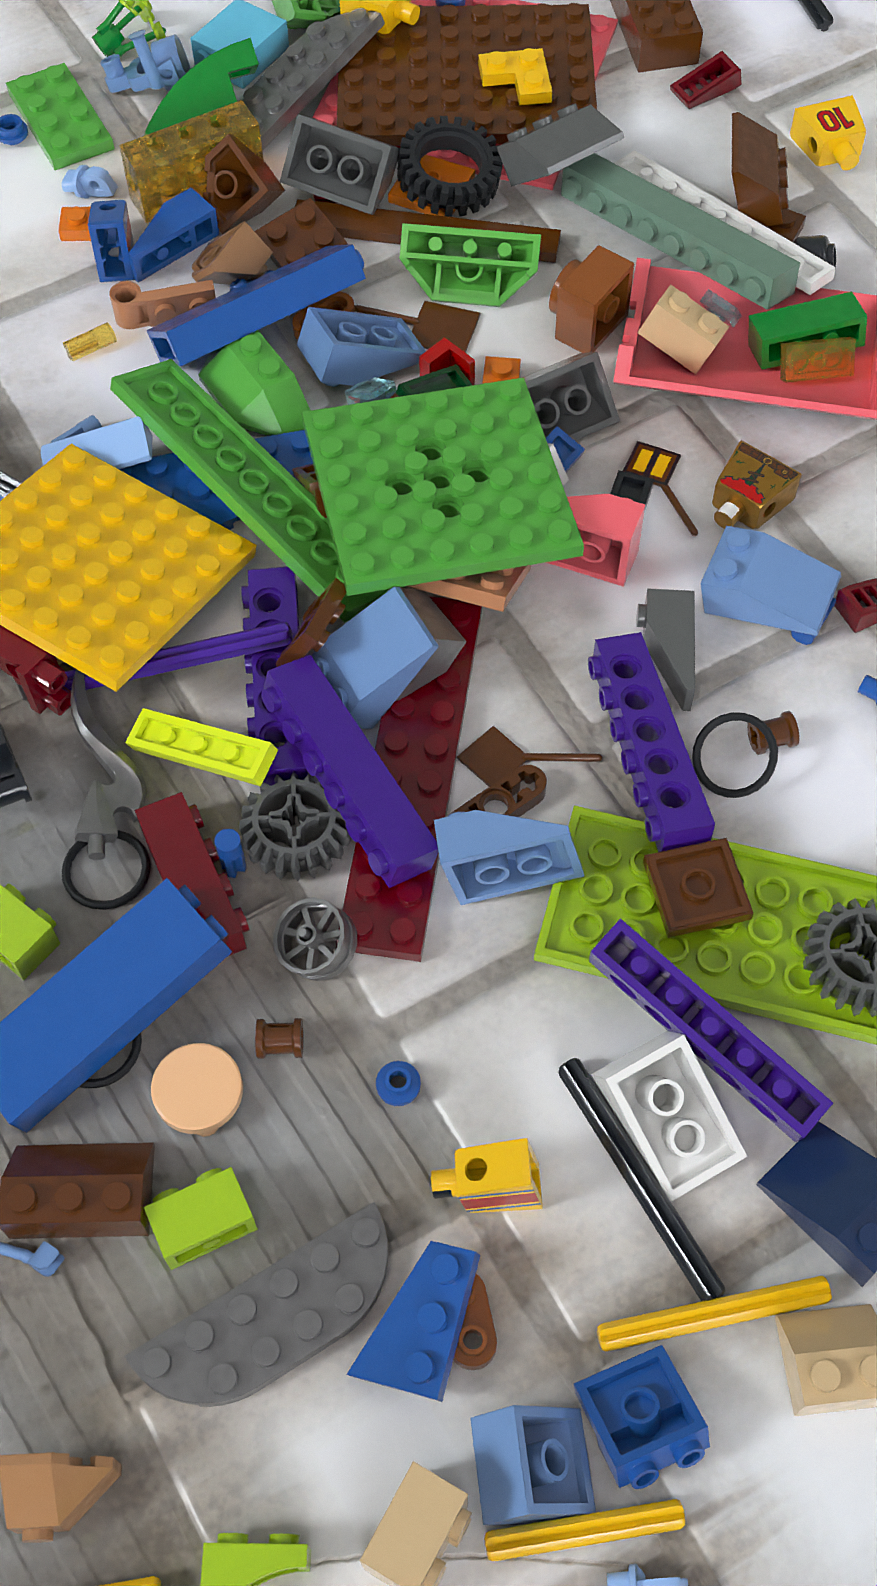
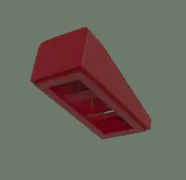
M721 51L671 84L670 90L688 109H691L742 85L741 69ZM700 84L703 88L699 90L696 85ZM690 89L694 94L689 96L684 90Z
M877 578L855 583L838 590L834 606L854 633L877 624V604L871 599V596H874L877 600ZM860 601H863L867 607L864 608Z

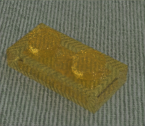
M841 337L781 343L780 380L787 383L854 376L856 339Z

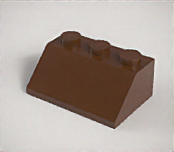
M740 112L732 113L731 173L738 211L765 227L783 224V209L789 208L786 147L779 148L778 136L774 132Z
M154 1142L16 1146L1 1177L0 1229L9 1239L149 1236L150 1222L144 1207L151 1204Z

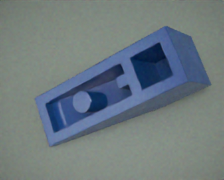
M190 187L164 202L128 253L133 277L136 282H141L219 235L215 208L193 188Z

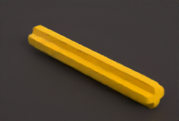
M672 1499L490 1530L485 1533L484 1537L486 1554L490 1561H499L680 1530L685 1526V1514L680 1500Z

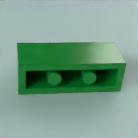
M851 291L749 315L748 345L761 370L865 346L867 314Z

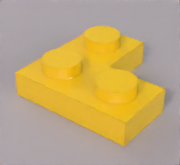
M527 48L507 52L494 51L479 54L478 65L483 87L515 84L519 105L552 103V87L542 48Z

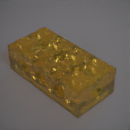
M242 100L119 145L130 199L146 223L151 222L164 202L190 187L203 197V192H206L207 171H204L205 156L227 134L235 136L264 161L259 123Z

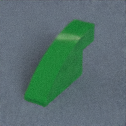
M251 37L230 44L209 55L192 67L174 84L160 102L149 121L144 134L145 145L237 120L241 111L231 80L254 74L257 70L259 63Z

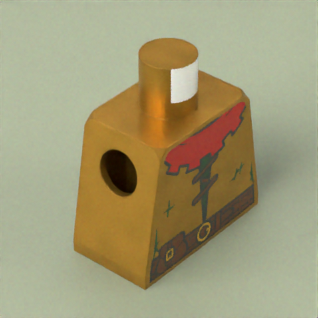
M741 440L716 482L712 504L718 510L714 514V520L724 529L726 525L733 527L738 521L751 529H758L795 499L802 474Z

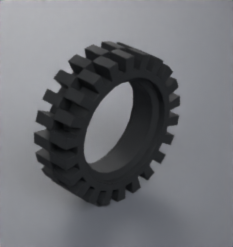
M440 116L439 124L436 123L434 117L427 118L426 126L421 121L416 123L414 130L410 128L406 132V137H403L401 141L397 167L398 181H401L400 188L403 192L408 191L407 198L411 202L419 198V208L424 210L428 204H431L430 213L438 215L439 208H445V216L452 217L453 209L458 210L459 217L466 216L468 207L474 214L479 211L480 204L484 208L489 205L490 198L494 199L499 186L503 165L497 149L500 145L495 146L496 139L493 135L486 138L487 129L483 126L474 131L476 122L469 120L466 126L461 125L462 117L455 116L454 124L448 123V116ZM453 150L473 159L478 165L480 172L470 181L448 183L429 176L422 168L420 160L431 151Z

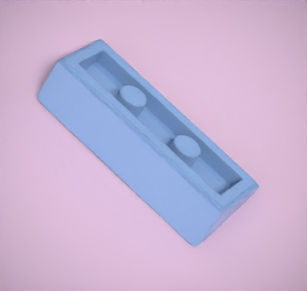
M137 416L41 446L42 463L44 466L69 444H73L113 467L123 469L152 459L153 435L142 419Z

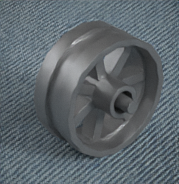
M314 897L302 899L289 906L278 919L273 933L274 951L279 962L289 971L314 981L328 980L343 972L352 961L357 947V930L351 917L332 903ZM326 910L316 927L313 912ZM336 916L340 930L326 932ZM304 919L305 924L301 925L298 928V930H295L297 926L301 923V921ZM295 937L300 944L291 950V941ZM334 940H339L337 948L333 952ZM308 952L306 970L296 965L295 960ZM318 954L325 955L328 961L317 967Z

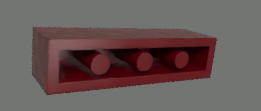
M180 792L136 809L135 813L162 881L168 878L177 889L181 888L184 884L202 903L196 909L205 920L212 915L229 934L223 939V942L232 951L230 955L247 949L243 933L250 931L241 907L233 909L228 898L234 896L232 886L226 872L217 874L213 863L219 861L211 838L203 840L198 829L203 828L204 823L196 804L188 806L183 793Z

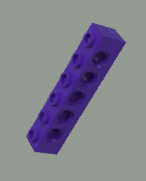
M289 567L248 570V586H241L243 609H249L250 617L243 618V631L287 622L294 639L300 628L295 573ZM289 645L244 655L246 674H253V683L246 684L248 708L254 707L255 716L247 718L248 736L271 742L272 744L285 743L282 746L276 747L278 752L263 781L270 786L275 784L274 778L276 774L283 781L290 780L293 771L300 780H304L309 774L295 744L288 742L283 733L281 722L274 712L271 713L267 710L262 700V690L264 689L267 671L276 668L278 658Z
M642 633L595 639L593 656L588 658L589 674L591 679L597 680L599 684V702L602 710H608L612 739L614 742L620 743L623 770L626 775L631 774L634 782L633 797L638 808L643 807L646 816L645 830L648 840L650 842L655 841L658 852L711 841L715 822Z
M621 918L591 950L589 962L666 1030L684 1034L693 1053L794 1142L803 1139L833 1105L829 1098Z

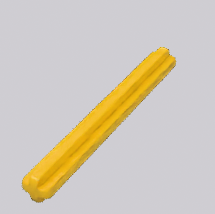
M812 1277L709 1301L706 1300L601 1323L597 1327V1336L602 1350L607 1352L827 1304L832 1299L831 1289L826 1277Z

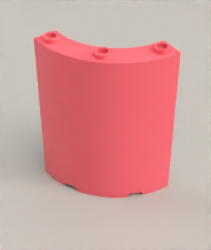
M637 258L629 303L630 310H635L634 318H626L623 343L619 345L613 383L877 420V295L853 292L867 314L865 346L761 370L748 345L749 315L847 293V291L820 288L809 295L795 287L793 295L766 310L700 272L651 266V259ZM670 285L686 293L690 299L710 313L715 314L721 321L730 326L697 374L691 372L638 334L639 329Z

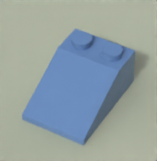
M308 307L297 342L298 348L321 383L336 387L339 384L354 386L419 364V356L426 352L402 318Z
M726 525L701 581L704 613L817 636L840 581L841 572L764 532Z
M393 587L332 633L318 652L314 651L311 656L360 729H373L381 719V716L392 706L439 645L401 588Z
M480 810L455 812L448 817L434 820L440 864L460 905L584 877L583 867L567 825Z

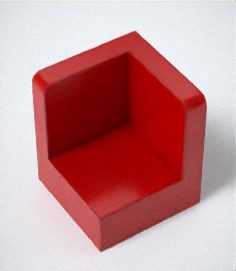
M444 337L419 356L420 376L457 364L471 384L475 385V360Z

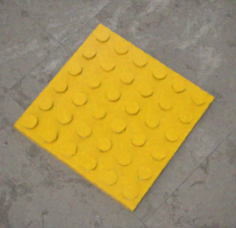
M69 444L0 501V625L117 692L256 556L257 545L79 447Z

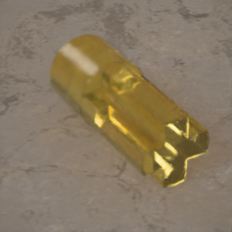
M106 322L63 342V347L69 359L75 361L117 342L112 327Z

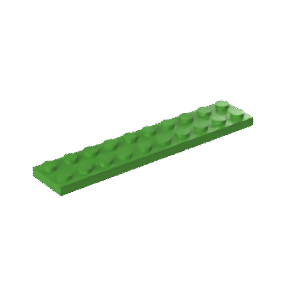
M172 359L111 378L110 390L136 416H139L143 423L317 596L335 578L344 583L328 519L318 512L315 497ZM388 589L347 596L346 593L341 601L346 607L339 618L344 623L351 620L383 596Z

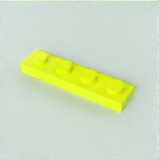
M145 708L142 709L125 742L135 751L257 786L262 785L278 752V749L271 742Z

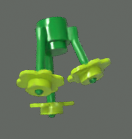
M118 0L119 2L105 21L96 28L98 32L92 36V39L106 57L113 54H119L121 57L127 51L135 48L133 41L124 45L121 44L125 38L120 31L136 16H140L146 23L149 21L152 32L144 35L147 42L155 38L157 40L165 38L166 29L161 26L159 21L153 23L155 17L151 12L152 5L149 0ZM124 7L130 10L116 25L112 24Z

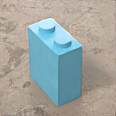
M234 0L190 38L194 65L230 44L251 37L259 63L257 70L254 74L231 80L232 84L244 89L289 47L287 21L244 0Z

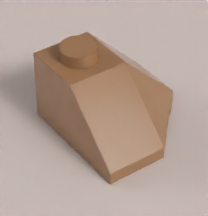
M244 221L207 244L192 264V269L194 270L192 278L196 282L212 280L215 284L228 285L241 278L253 281L265 273L268 268L265 263L273 252Z
M47 1452L0 1455V1482L7 1529L17 1534H22V1542L24 1543L53 1541L54 1532L70 1531L121 1476L122 1464L114 1457L92 1456L90 1457V1464L83 1465L82 1458L69 1457L70 1454Z

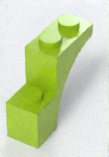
M219 1533L217 1543H203L200 1586H259L285 1574L309 1572L311 1567V1548L308 1544H299L300 1535L269 1534L268 1543H248V1534Z

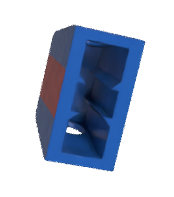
M110 200L91 203L88 228L99 281L134 280L128 254L133 248L134 242L126 201ZM119 247V256H110L109 251Z

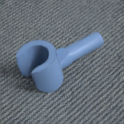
M45 1241L42 1242L35 1253L28 1249L0 1242L1 1255L20 1260L45 1277L53 1275L65 1259L55 1247Z

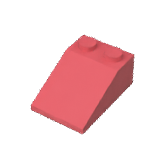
M612 494L567 497L584 544L583 556L546 563L624 587L639 551L645 504Z

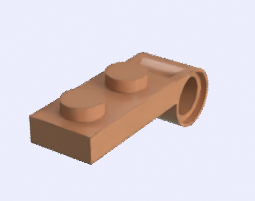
M212 280L141 292L139 285L132 281H121L113 285L109 292L116 323L124 329L157 326L216 298Z

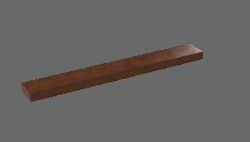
M297 199L295 206L299 205L305 200ZM314 201L343 238L401 244L403 223L540 234L539 261L556 263L561 238V230L379 208L376 209L374 215L342 204Z

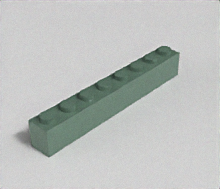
M596 153L563 168L561 196L766 310L794 294L800 268L799 261Z

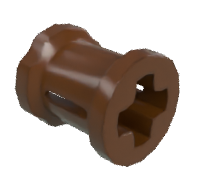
M785 711L781 713L780 717L764 721L775 736L777 747L787 744L791 748L799 744V729L792 712ZM748 723V738L753 751L757 755L766 753L769 746L764 734L757 727Z
M295 1018L293 1023H266L264 1019H257L255 1036L256 1057L264 1059L267 1054H293L295 1058H303L304 1032L302 1018Z

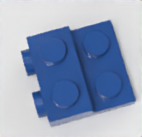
M663 1345L574 1383L575 1394L596 1434L598 1447L619 1488L631 1484L634 1489L645 1488L657 1480L659 1470L674 1463H677L680 1468L691 1467L702 1460L705 1455L704 1450L710 1447L708 1426Z

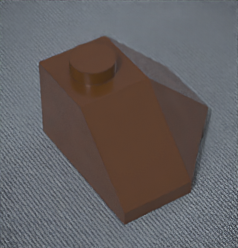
M227 134L205 156L204 171H207L206 192H203V198L215 208L218 229L221 234L262 213L286 191L266 162L232 134Z

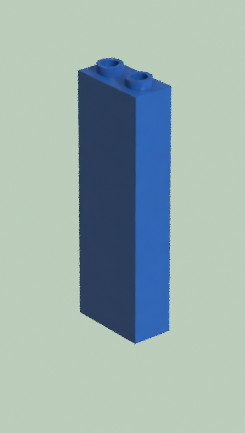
M353 244L326 246L146 331L160 362L172 359L178 366H183L366 279L363 272L364 261L360 252L354 248Z
M166 878L0 1022V1112L10 1125L26 1133L30 1131L232 953L230 948L223 942V939L229 934L212 915L205 920L196 911L202 903L185 884L177 889Z

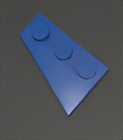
M430 1241L346 1375L443 1402L480 1254L476 1251Z

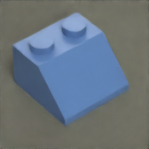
M512 1405L470 1418L483 1525H518L596 1513L580 1408Z

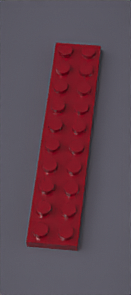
M430 597L467 642L445 673L401 700L395 701L387 712L381 716L375 751L437 841L434 820L447 817L482 616V606L455 599ZM356 842L342 909L351 917L357 930L355 953L421 962L439 863V853L432 869L388 888L383 878L377 876L372 871L368 862V855L360 843Z

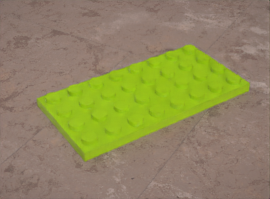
M574 805L568 828L583 867L584 877L552 885L534 953V961L607 978L589 962L591 950L621 918L722 1007L877 1045V1015L872 1017L866 1007H863L859 1015L853 1016L852 1005L845 1003L843 1008L836 1010L835 1002L837 998L831 995L828 998L821 999L820 992L823 985H810L809 978L812 971L804 970L803 962L807 955L802 950L805 940L809 939L807 932L810 926L817 923V918L823 911L830 913L833 905L837 904V902L847 908L849 901L856 898L860 906L865 908L867 902L874 899L877 909V876L728 841L753 910L752 919L668 938L643 864L644 855L658 852L655 841L650 842L648 840L645 822ZM849 932L830 941V949H839L841 944H847L850 939Z

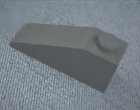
M647 588L645 604H638L636 627H643V638L650 656L681 710L691 711L695 693V591Z

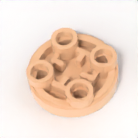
M206 1043L188 1044L170 1052L156 1068L151 1082V1097L160 1118L168 1126L179 1132L197 1134L202 1137L214 1134L218 1128L233 1117L243 1095V1080L234 1059L223 1049Z

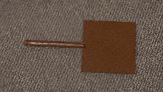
M425 300L417 318L354 305L355 312L402 318L405 323L414 324L412 333L424 349L431 348L445 337L465 353L481 314L480 312Z

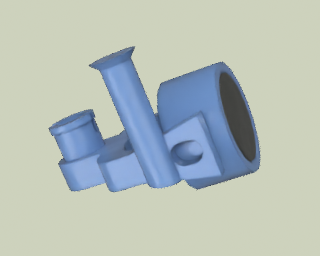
M139 30L130 34L128 39L133 41L139 57L135 58L128 67L123 68L119 54L110 55L100 61L106 74L104 79L109 91L115 93L131 88L134 92H138L147 88L161 89L163 87L170 91L174 84L191 69L179 37L174 34L151 42L150 51L144 36L146 30Z

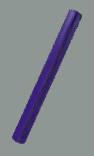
M280 622L160 649L129 680L287 646L293 640L292 631L287 622ZM76 668L65 671L68 679L64 686L70 691L72 690ZM84 674L85 690L105 686Z

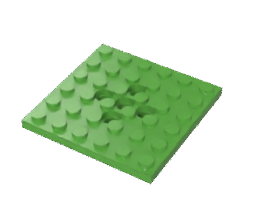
M524 378L302 412L303 426L347 596L583 556L584 544Z

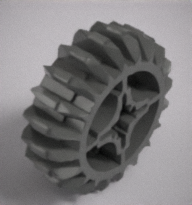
M293 771L290 780L283 781L276 774L274 785L270 786L263 782L260 786L261 794L250 792L248 797L249 805L242 806L241 810L242 820L239 823V831L242 835L241 843L243 849L249 851V859L253 864L260 862L261 870L265 874L275 868L276 876L280 880H282L287 872H292L293 878L299 881L301 872L308 871L315 878L317 875L316 867L322 866L330 871L332 867L331 858L342 859L344 854L342 846H348L350 843L346 822L337 808L333 809L329 805L325 797L324 788L320 782L315 784L314 776L308 774L304 780H300ZM303 805L311 806L316 809H308ZM295 816H298L300 826H296V836H293L291 826L295 825ZM273 842L285 843L289 846V848L279 846Z
M856 898L849 901L847 908L837 902V904L833 905L830 913L827 911L820 913L816 921L817 923L812 924L807 932L809 939L805 940L802 948L803 953L807 955L803 962L804 970L812 971L809 978L810 985H823L820 992L821 999L828 998L831 995L837 998L835 1002L836 1010L843 1008L846 1003L852 1005L853 1016L859 1015L863 1007H866L870 1015L874 1017L877 1015L876 905L874 899L868 901L865 908L860 906ZM849 932L850 939L847 944H841L839 949H830V941Z

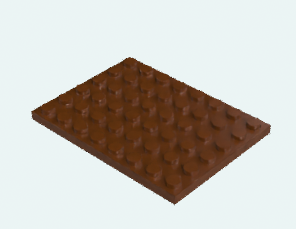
M589 4L418 5L420 7V15L414 25L401 21L389 34L377 32L338 72L337 126L393 146H400L402 138L406 137V132L410 128L414 130L416 123L421 121L426 126V119L434 117L437 124H439L440 116H448V123L453 124L455 116L462 117L461 125L466 126L468 121L471 120L476 122L474 131L483 126L487 129L486 138L493 135L496 139V144H504L509 141L507 137L509 133L524 127L529 132L534 129L533 122L549 115L554 120L559 117L558 110L576 103L578 109L588 105H592L597 109ZM527 48H542L552 87V103L519 105L515 84L483 87L478 65L479 54L494 51L507 52Z

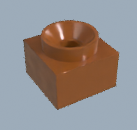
M600 245L583 262L577 259L570 261L556 279L549 299V309L552 313L556 314L555 339L581 353L595 352L628 316L634 262Z

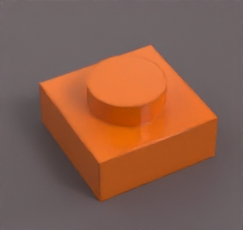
M61 207L58 230L61 241H91L88 228L91 207Z
M486 356L482 384L520 378L521 359Z

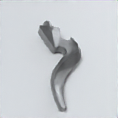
M76 669L71 690L72 718L79 735L113 779L114 783L104 785L96 779L91 782L75 830V841L88 842L89 859L102 860L106 856L105 843H114L118 836L113 815L118 812H125L136 823L137 816L135 810L144 805L146 786L138 767L114 743L95 718L86 695L84 673Z

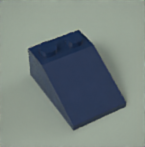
M818 1121L803 1139L799 1140L756 1185L863 1287L877 1272V1158Z

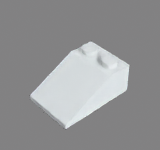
M666 1031L591 1074L601 1094L671 1202L748 1157L684 1034Z

